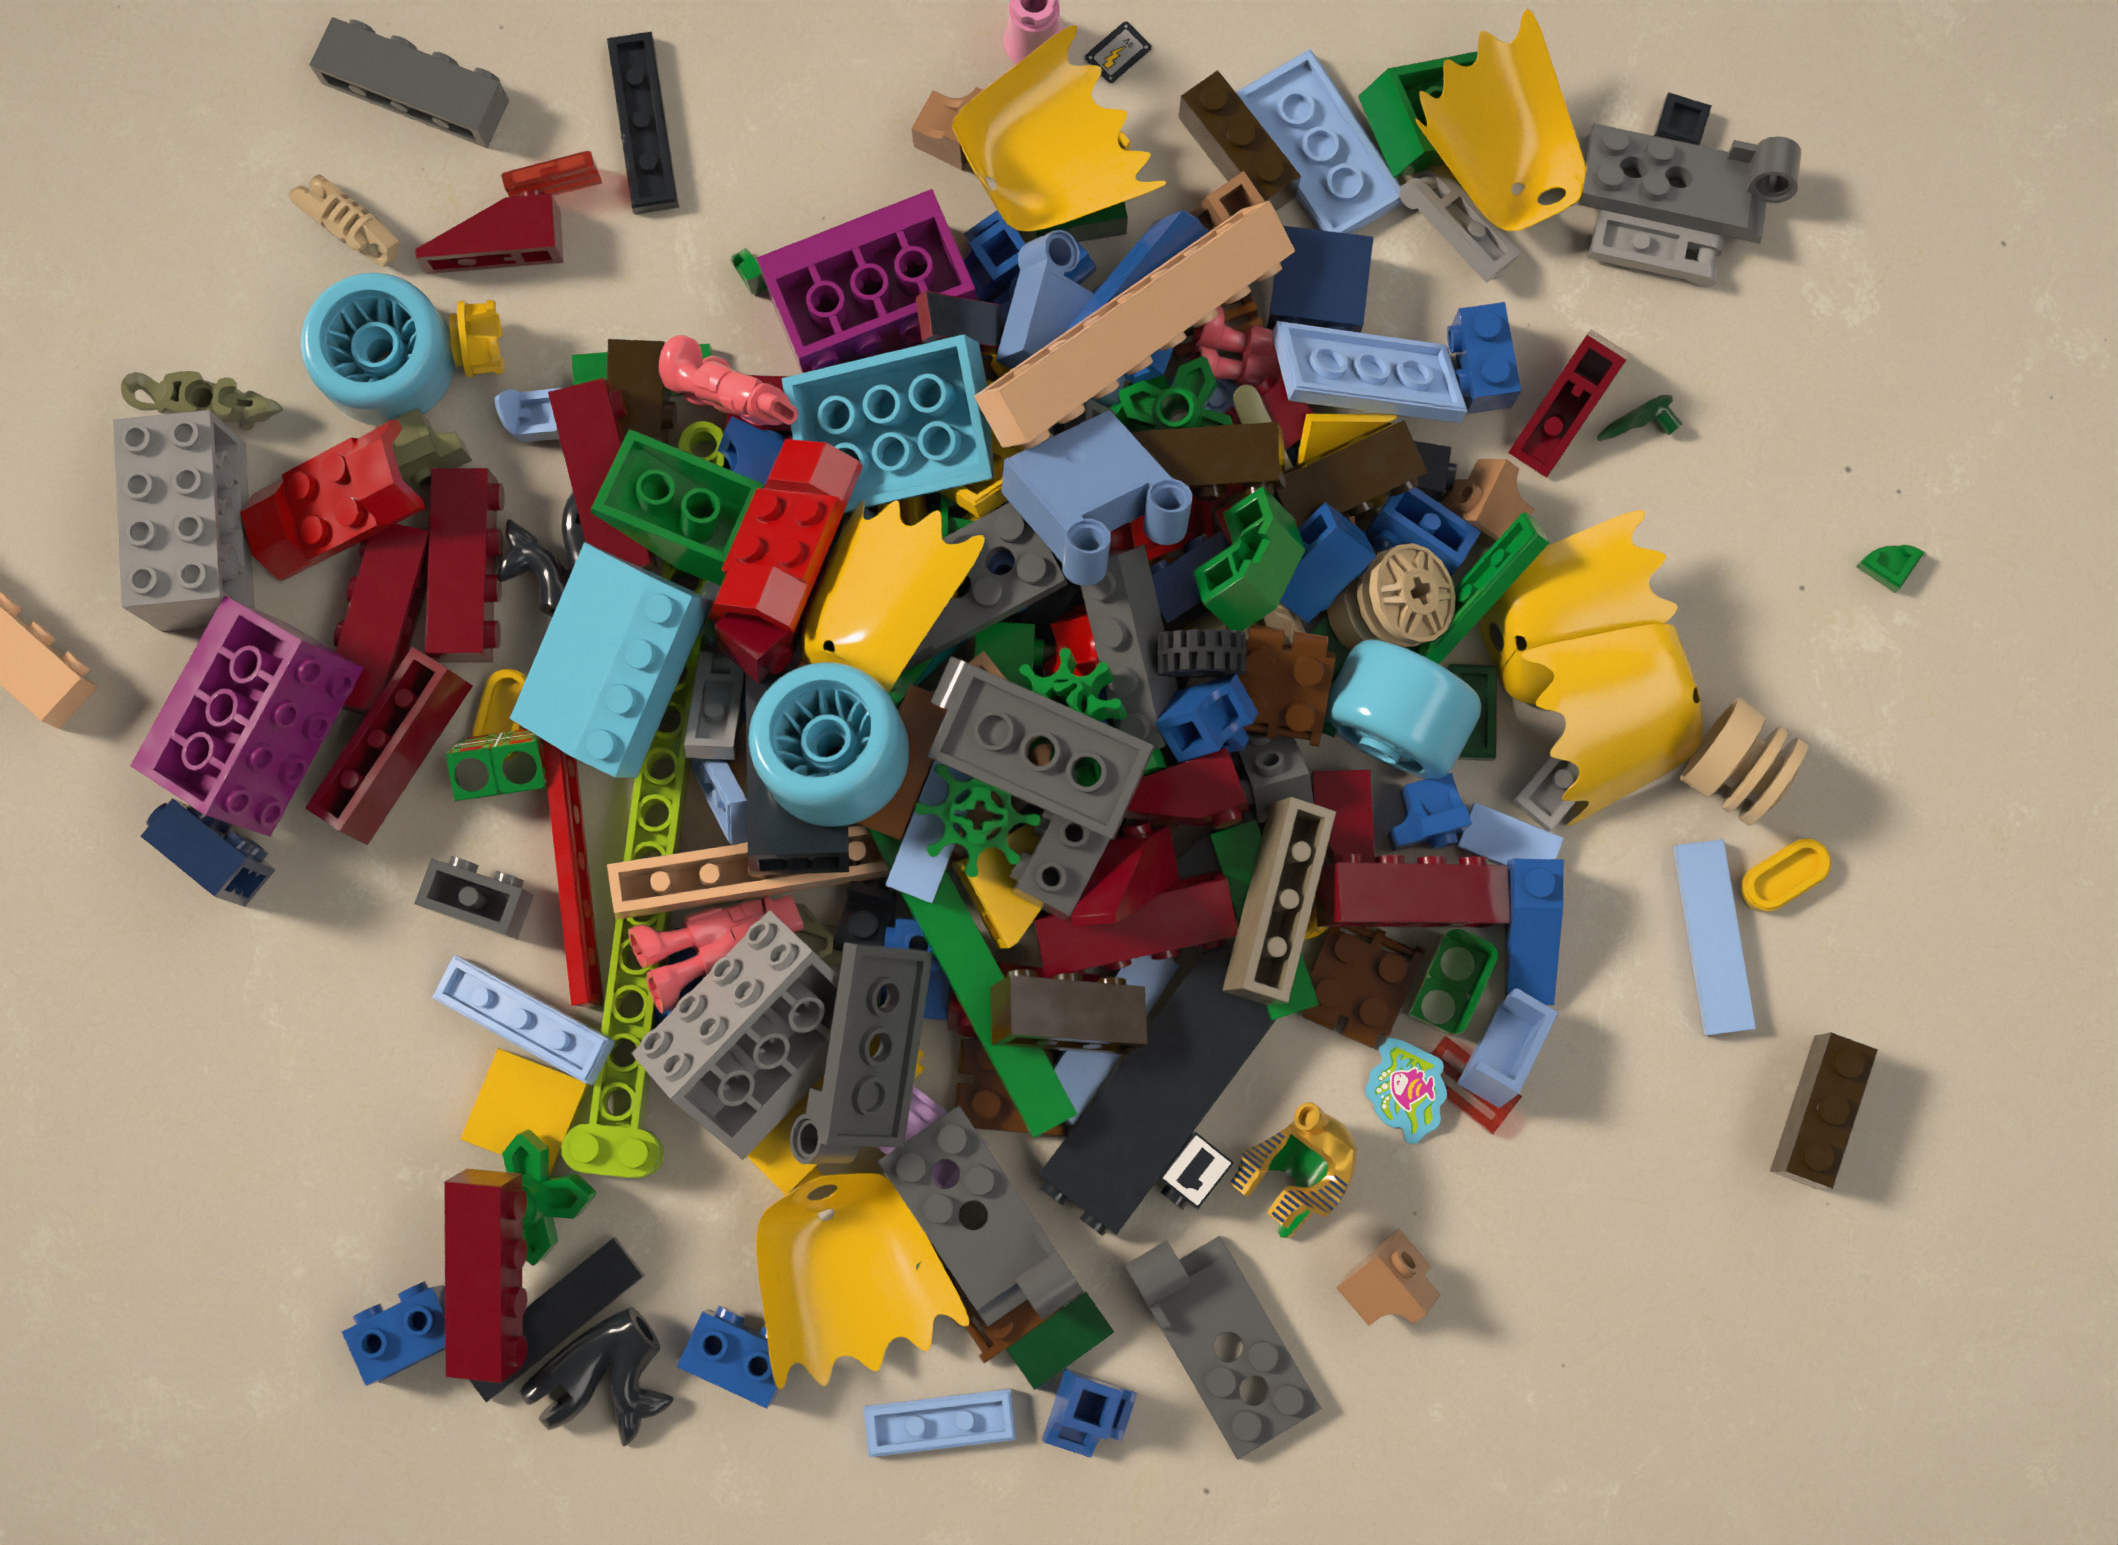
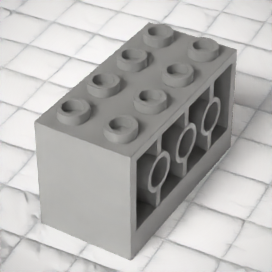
M211 410L113 419L122 608L161 632L207 628L224 595L255 608L252 553L240 511L249 500L246 443Z
M769 910L748 929L746 935L725 957H722L714 964L705 978L690 993L679 1000L676 1008L655 1029L646 1034L641 1044L631 1054L674 1103L739 1158L744 1160L809 1092L810 1088L825 1075L839 976Z

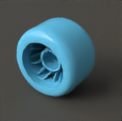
M361 273L344 278L320 294L310 307L302 326L301 354L310 378L337 409L361 423L379 426L417 408L423 414H426L437 405L451 384L455 363L452 353L450 329L430 299L416 286L400 277L385 273ZM392 351L385 360L377 362L381 354Z
M1370 639L1362 641L1353 647L1329 691L1324 720L1337 729L1336 734L1365 754L1405 773L1436 780L1445 777L1456 764L1479 720L1481 701L1478 694L1466 682L1434 661L1401 646Z
M829 662L815 663L787 673L778 679L760 699L749 727V750L758 775L775 800L786 811L798 819L814 825L828 827L845 826L872 816L894 797L904 781L908 769L910 755L908 735L891 697L872 676L850 665ZM843 747L837 754L826 757L832 749Z

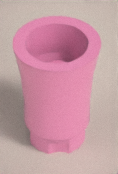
M1010 0L1009 21L1004 33V48L1009 58L1015 64H1018L1048 39L1064 29L1060 19L1059 0Z

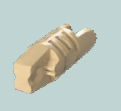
M318 174L311 178V181H309L311 191L305 185H299L290 190L291 193L288 194L290 196L289 199L296 207L320 226L326 228L328 232L336 236L342 243H346L351 250L359 252L382 267L396 260L399 240L388 231L378 217L369 213L365 207L360 206L356 200L350 198L348 194L324 176Z

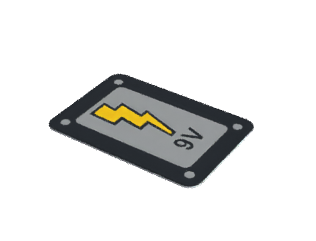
M1124 21L1085 55V59L1090 65L1100 66L1102 69L1101 76L1108 83L1112 84L1151 51L1152 46L1129 22Z

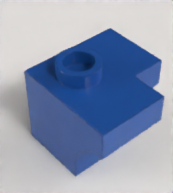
M998 210L964 233L972 248L969 255L963 260L975 287L977 297L980 301L989 303L1004 293L1010 287L1014 277L1020 273L1018 253L1021 247L1026 244L1018 231L1005 223Z
M732 416L717 451L726 457L731 471L765 485L785 438L774 431H762Z
M1236 673L1175 692L1156 721V725L1180 763L1220 751V749L1226 747L1229 753L1243 750L1249 741V737L1243 727L1254 722L1258 711Z
M1452 772L1440 779H1425L1406 784L1402 788L1400 795L1404 805V818L1400 825L1393 827L1388 833L1392 852L1425 843L1429 844L1430 850L1458 843L1456 835L1464 832L1472 825L1467 806L1463 804L1459 796Z
M1065 1368L1042 1441L1091 1458L1101 1438L1108 1440V1438L1119 1441L1123 1440L1138 1393Z

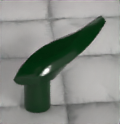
M1659 395L1618 418L1597 436L1598 441L1614 438L1633 428L1643 427L1653 418L1669 436L1683 424L1669 407L1673 402L1672 395Z

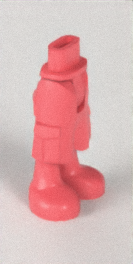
M1221 305L1216 308L1219 313L1217 317L1204 325L1195 327L1191 344L1197 348L1192 352L1189 362L1202 356L1206 357L1216 380H1235V385L1238 387L1247 384L1254 387L1268 376L1273 381L1282 377L1271 334L1272 329L1251 324L1245 333L1234 330L1225 325L1224 310ZM1215 349L1239 353L1242 361L1221 357Z
M676 335L665 343L659 358L661 379L666 388L677 394H683V398L689 403L697 406L715 407L719 412L740 416L743 420L756 426L779 425L781 423L789 425L796 421L798 417L797 408L790 404L787 395L779 388L763 383L752 376L732 370L729 363L723 358L709 356L702 360L700 345L695 339L688 336Z
M788 894L773 901L769 896H765L762 899L750 900L725 908H707L684 916L683 928L672 931H656L652 927L643 924L630 928L628 930L629 940L637 961L643 968L654 965L666 957L690 947L696 951V956L672 965L656 968L647 973L648 988L659 1012L665 1013L673 1010L679 1002L681 990L688 983L701 976L704 979L714 964L722 957H725L746 935L748 929L769 910L793 933L804 930L801 916L792 896Z

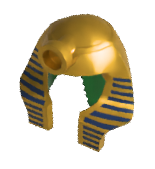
M1306 1102L1297 1108L1294 1114V1122L1289 1124L1288 1127L1262 1143L1243 1151L1238 1170L1230 1184L1249 1198L1267 1171L1278 1170L1290 1174L1295 1179V1186H1287L1274 1201L1267 1214L1279 1223V1236L1281 1238H1291L1301 1228L1302 1224H1305L1307 1219L1312 1217L1313 1213L1323 1217L1328 1216L1347 1193L1354 1177L1358 1149L1351 1132L1342 1122L1328 1114H1324L1323 1110L1316 1104Z

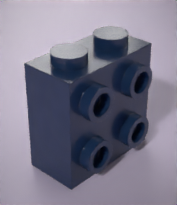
M1283 226L1295 252L1280 262L1282 270L1273 275L1267 328L1273 330L1278 321L1361 333L1364 325L1373 236Z
M1219 531L1210 538L1206 533H1203L1187 543L1182 548L1185 554L1171 564L1166 559H1163L1150 567L1165 632L1181 630L1192 623L1195 617L1209 610L1202 602L1193 571L1232 546L1222 531Z
M174 798L168 804H161L151 813L146 823L148 827L140 836L214 897L243 907L250 902L276 871V869L264 861L269 854L264 848L247 836L243 838L231 829L228 831L233 824L206 816L192 806Z

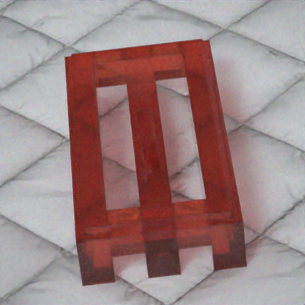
M589 150L501 174L505 191L508 192L509 197L519 196L521 192L527 190H539L556 196L602 184L599 168L592 152Z
M1445 1035L1430 1054L1443 1061L1444 1068L1442 1072L1455 1083H1458L1462 1074L1441 1057L1447 1051L1466 1066L1471 1055ZM1445 1084L1447 1090L1446 1100L1490 1135L1495 1133L1522 1098V1095L1518 1094L1501 1108H1498L1462 1087L1495 1114L1490 1120Z

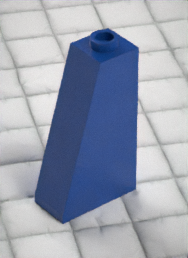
M1184 210L1153 222L1068 325L1066 331L1210 231L1195 216L1188 214ZM1174 347L1165 351L1158 349L1150 355L1153 362L1137 373L1131 375L1125 373L1122 376L1131 383L1136 384L1143 380L1146 381L1163 375Z

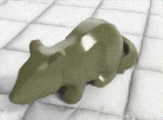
M180 371L166 374L163 381L158 383L143 373L134 372L127 374L121 383L123 399L131 407L138 410H157L161 414L211 410L223 422L240 421L243 430H251L256 422L268 420L283 410V407L276 401L265 398L254 391L249 390L243 393L237 389V383L230 377L219 379L217 384L203 380L199 372ZM139 389L143 390L152 398L155 404L137 400L135 392Z

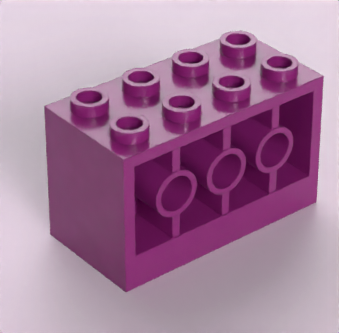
M933 189L757 257L768 294L801 373L926 344L922 342L916 297L924 291L976 300L975 287Z
M224 595L130 767L206 816L271 837L300 782L305 777L321 744L329 734L331 726L347 697L352 692L363 667L292 625Z

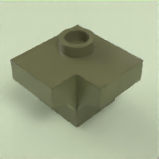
M419 408L392 419L400 421L402 427L401 432L392 443L401 478L410 488L420 489L431 486V468H457L472 461L465 443L455 431L451 433H438L434 431L429 420Z

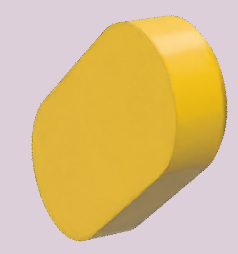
M502 669L489 677L483 690L472 737L526 729L510 719L527 678L524 674L514 669ZM519 751L507 755L503 763L514 758Z
M1799 839L1790 843L1750 868L1743 875L1740 882V894L1743 901L1748 907L1758 912H1771L1781 908L1822 882L1828 876L1831 869L1830 854L1823 844L1813 839Z

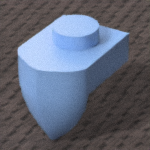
M561 388L519 392L515 389L502 391L495 398V406L505 429L520 442L560 439L548 392Z

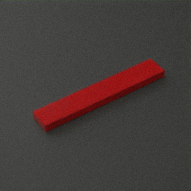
M542 739L571 1006L584 1008L602 1006L604 1000L577 759L570 755H563L562 750Z

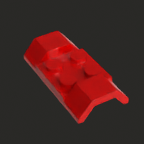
M391 420L359 438L351 437L281 474L282 479L255 492L240 511L252 556L278 580H287L425 509L423 500L402 480L392 443L402 430L400 421Z
M785 439L764 488H757L721 569L726 576L709 612L708 617L711 621L718 622L725 612L759 616L785 631H795L863 468L860 461L826 442Z

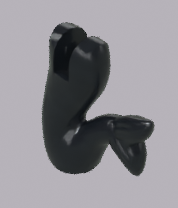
M573 491L566 501L561 524L569 563L568 569H565L557 556L548 547L541 544L529 531L511 519H508L506 523L505 534L511 550L505 555L500 564L498 580L499 582H505L530 570L534 571L539 581V608L550 617L554 615L585 542Z
M634 1307L624 1309L585 1331L543 1365L519 1391L525 1403L531 1405L562 1384L567 1392L552 1402L538 1418L547 1430H552L571 1421L587 1406L608 1366L612 1365L611 1395L615 1405L616 1425L623 1447L630 1444L637 1436L642 1418L658 1415L666 1410L674 1400L670 1395L640 1388L639 1379L649 1363L660 1351V1344L651 1326Z

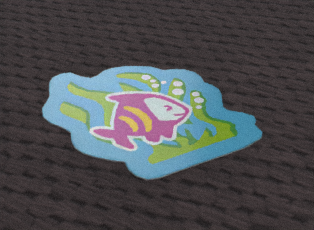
M1390 1037L1386 1039L1385 1044L1379 1047L1382 1062L1370 1071L1365 1093L1373 1103L1374 1111L1381 1121L1392 1128H1402L1405 1141L1410 1144H1416L1427 1133L1435 1130L1440 1125V1106L1447 1097L1446 1086L1440 1076L1444 1065L1440 1058L1403 1040Z

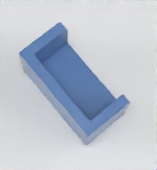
M1519 989L1511 991L1497 1003L1457 1084L1496 1107L1501 1108L1520 1093L1558 1012Z

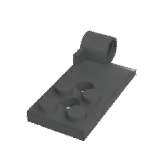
M1594 123L1588 140L1584 189L1579 199V205L1760 244L1763 238L1766 202H1785L1791 199L1797 192L1801 148L1798 143L1790 138L1775 136L1760 141L1758 145L1733 140L1727 152ZM1622 169L1635 170L1640 174L1641 178H1630L1624 174ZM1668 178L1678 179L1682 181L1686 185V187H1674L1670 185Z
M1010 502L942 538L946 544H959L973 536L983 535L985 541L974 565L966 575L971 580L969 592L962 598H951L901 674L1068 585L1050 548ZM999 552H1009L1014 555L1015 559L1013 568L1004 575H995L989 571L991 558Z
M951 656L931 700V703L947 709V713L927 757L1110 839H1115L1155 746ZM1038 737L1049 738L1055 747V755L1052 761L1044 766L1034 765L1029 760L1027 754L1029 744ZM1085 757L1096 759L1101 766L1099 781L1090 787L1079 785L1073 775L1076 763Z
M844 942L822 1090L810 1088L806 1114L800 1115L795 1120L790 1133L791 1151L799 1163L846 1165L854 1160L859 1146L904 1148L933 952L920 949ZM885 985L887 988V998L884 1005L878 1008L876 1002L877 994L880 988ZM878 1034L880 1046L877 1053L871 1058L869 1045L873 1037Z
M957 1106L907 1140L904 1148L897 1147L878 1160V1163L987 1326L1027 1299L1040 1318L1044 1320L1084 1292L960 1106ZM941 1160H952L960 1169V1179L950 1189L938 1187L932 1179L933 1167ZM968 1201H979L987 1209V1222L978 1230H969L960 1222V1209Z
M1220 1236L1181 1259H1178L1166 1240L1125 1265L1237 1460L1322 1409ZM1226 1332L1237 1334L1242 1341V1351L1232 1361L1221 1360L1217 1357L1214 1350L1216 1339ZM1249 1376H1259L1267 1384V1395L1258 1404L1246 1403L1240 1396V1385Z

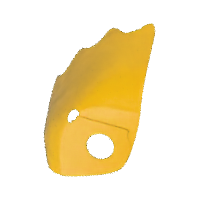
M1526 9L1521 17L1518 34L1512 42L1504 43L1491 33L1482 30L1478 36V56L1473 65L1465 67L1451 60H1445L1443 66L1444 90L1440 98L1435 99L1424 91L1419 92L1423 111L1427 119V126H1424L1418 119H1415L1424 135L1479 211L1494 226L1505 231H1521L1574 205L1580 199L1584 189L1585 162L1542 30L1533 12L1530 9ZM1515 183L1525 186L1518 195H1514L1511 190ZM1562 188L1566 190L1565 197L1557 203L1551 205H1541L1538 203L1540 195L1550 189Z
M1071 25L1048 39L974 97L959 111L953 120L952 128L974 173L1005 223L1019 231L1030 232L1060 225L1163 187L1167 183L1165 181L1141 182L1136 180V174L1147 163L1151 154L1145 151H1125L1119 146L1118 135L1126 121L1127 112L1121 109L1103 108L1096 104L1092 98V90L1101 75V67L1095 65L1075 66L1068 62V51L1077 33L1076 25ZM985 177L994 179L997 184L995 190L991 189Z
M863 500L855 509L845 527L843 525L835 547L809 602L803 621L800 651L802 660L809 664L829 662L856 667L877 680L888 693L974 565L984 545L985 538L983 535H977L959 544H946L942 539V518L939 511L932 512L916 525L907 526L900 518L899 501H893L877 516L870 520H865V502ZM830 640L834 643L835 652L824 650L823 645L825 641Z
M1643 510L1616 516L1546 546L1480 619L1481 636L1493 665L1497 666V674L1506 692L1513 698L1528 704H1536L1538 697L1554 679V673L1547 667L1522 659L1521 654L1523 652L1545 644L1630 627L1666 623L1676 613L1677 605L1671 601L1659 598L1652 592L1649 585L1650 577L1664 563L1666 555L1656 550L1637 547L1632 542L1636 527L1644 519L1645 512ZM1492 623H1495L1502 633L1504 641L1502 651H1498L1492 642L1490 635ZM1516 636H1522L1526 639L1527 647L1525 650H1518Z
M1658 623L1630 627L1545 644L1529 649L1521 654V658L1525 661L1543 665L1554 673L1553 682L1538 697L1536 706L1558 712L1564 716L1566 721L1563 735L1552 747L1550 755L1553 758L1570 761L1578 767L1579 776L1563 794L1562 800L1589 802L1588 806L1574 817L1567 826L1593 815L1619 799L1664 776L1683 764L1699 748L1703 733L1701 700L1676 627L1672 624Z
M878 1173L821 1176L803 1184L772 1204L764 1211L760 1218L756 1233L757 1268L770 1363L775 1384L779 1390L785 1386L787 1374L795 1363L803 1365L821 1386H826L829 1382L834 1362L842 1356L853 1357L874 1372L878 1371L881 1368L887 1346L895 1338H907L918 1348L927 1352L930 1350L932 1343L933 1322L939 1314L953 1318L960 1325H969V1318L962 1300L929 1238L887 1177ZM824 1185L837 1186V1190L826 1198L819 1200L808 1199L809 1193ZM834 1209L832 1219L823 1221L818 1217L819 1212ZM921 1262L919 1268L916 1270V1264Z

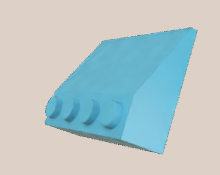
M964 334L781 378L784 393L789 398L790 404L795 406L798 411L796 421L790 424L793 440L826 442L857 459L863 466L844 513L855 511L863 500L865 502V509L995 479L991 427L974 398L976 394L987 387L979 342Z
M584 542L510 719L573 758L613 777L637 778L713 600Z

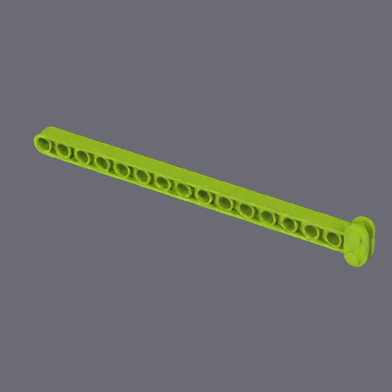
M702 421L689 425L682 432L678 449L694 455V449L699 443L712 441L717 444L714 453L702 459L729 470L728 460L717 451L723 436V432L713 423ZM663 560L661 577L677 584L681 577L692 575L679 570ZM699 578L698 587L693 592L712 600L714 583ZM711 606L684 666L687 669L686 679L675 687L665 713L673 711L681 715L680 725L675 731L670 733L660 732L657 729L638 776L634 779L624 862L639 860L649 851L661 852L662 856L678 854L680 851L691 758H686L684 743L699 653L706 649L709 626L708 615ZM661 758L673 759L675 761V769L670 777L663 780L652 777V767L657 760ZM656 804L666 805L669 809V816L666 822L658 827L648 826L645 816L650 807ZM672 911L656 913L652 919L646 922H638L634 917L616 920L601 1033L615 1040V1043L594 1083L589 1124H579L570 1129L564 1136L561 1145L562 1157L565 1163L575 1171L638 1179L647 1178L655 1174L662 1166L665 1157L664 1146L654 1133L644 1130L651 1076L637 1060L628 1067H620L615 1061L614 1053L617 1046L624 1041L631 1040L638 1047L646 1034L656 1028L657 1021L654 1018L655 1003L648 988L647 973L665 966L666 960L665 958L654 965L640 970L630 969L627 964V956L632 946L628 930L643 924L652 927L656 931H669ZM630 993H640L644 999L642 1012L635 1018H625L621 1012L622 1000ZM625 1089L631 1096L630 1109L621 1116H615L608 1107L609 1097L614 1091Z

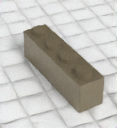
M1293 797L1270 804L1222 991L1266 1005L1288 1003L1336 811Z

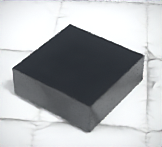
M1668 92L1664 99L1653 136L1700 146L1712 105Z

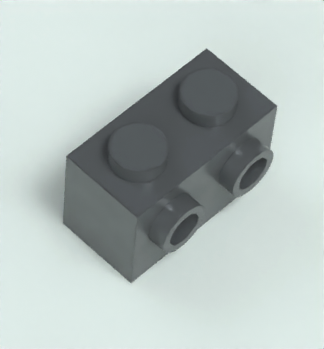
M1245 731L1249 737L1243 750L1230 753L1236 772L1240 776L1239 780L1248 805L1252 806L1258 824L1266 822L1271 803L1293 797L1314 804L1310 773L1295 738L1277 736L1276 740L1266 739V734Z
M1045 809L1040 817V824L1035 826L1033 834L1040 838L1032 854L1023 850L1019 863L1014 866L1009 876L1017 881L1011 893L1064 921L1070 917L1110 838Z
M451 856L449 863L431 858L414 902L415 905L518 940L534 897L533 894L522 889L524 880L496 871L494 879L476 873L479 865L455 856Z

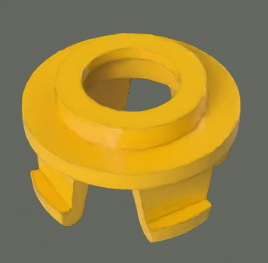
M466 300L458 301L457 313H450L449 315L450 338L455 366L464 368L466 378H474L475 374L495 372V375L502 374L505 370V361L500 355L498 338L502 336L500 314L496 313V301L486 300V303L467 304Z

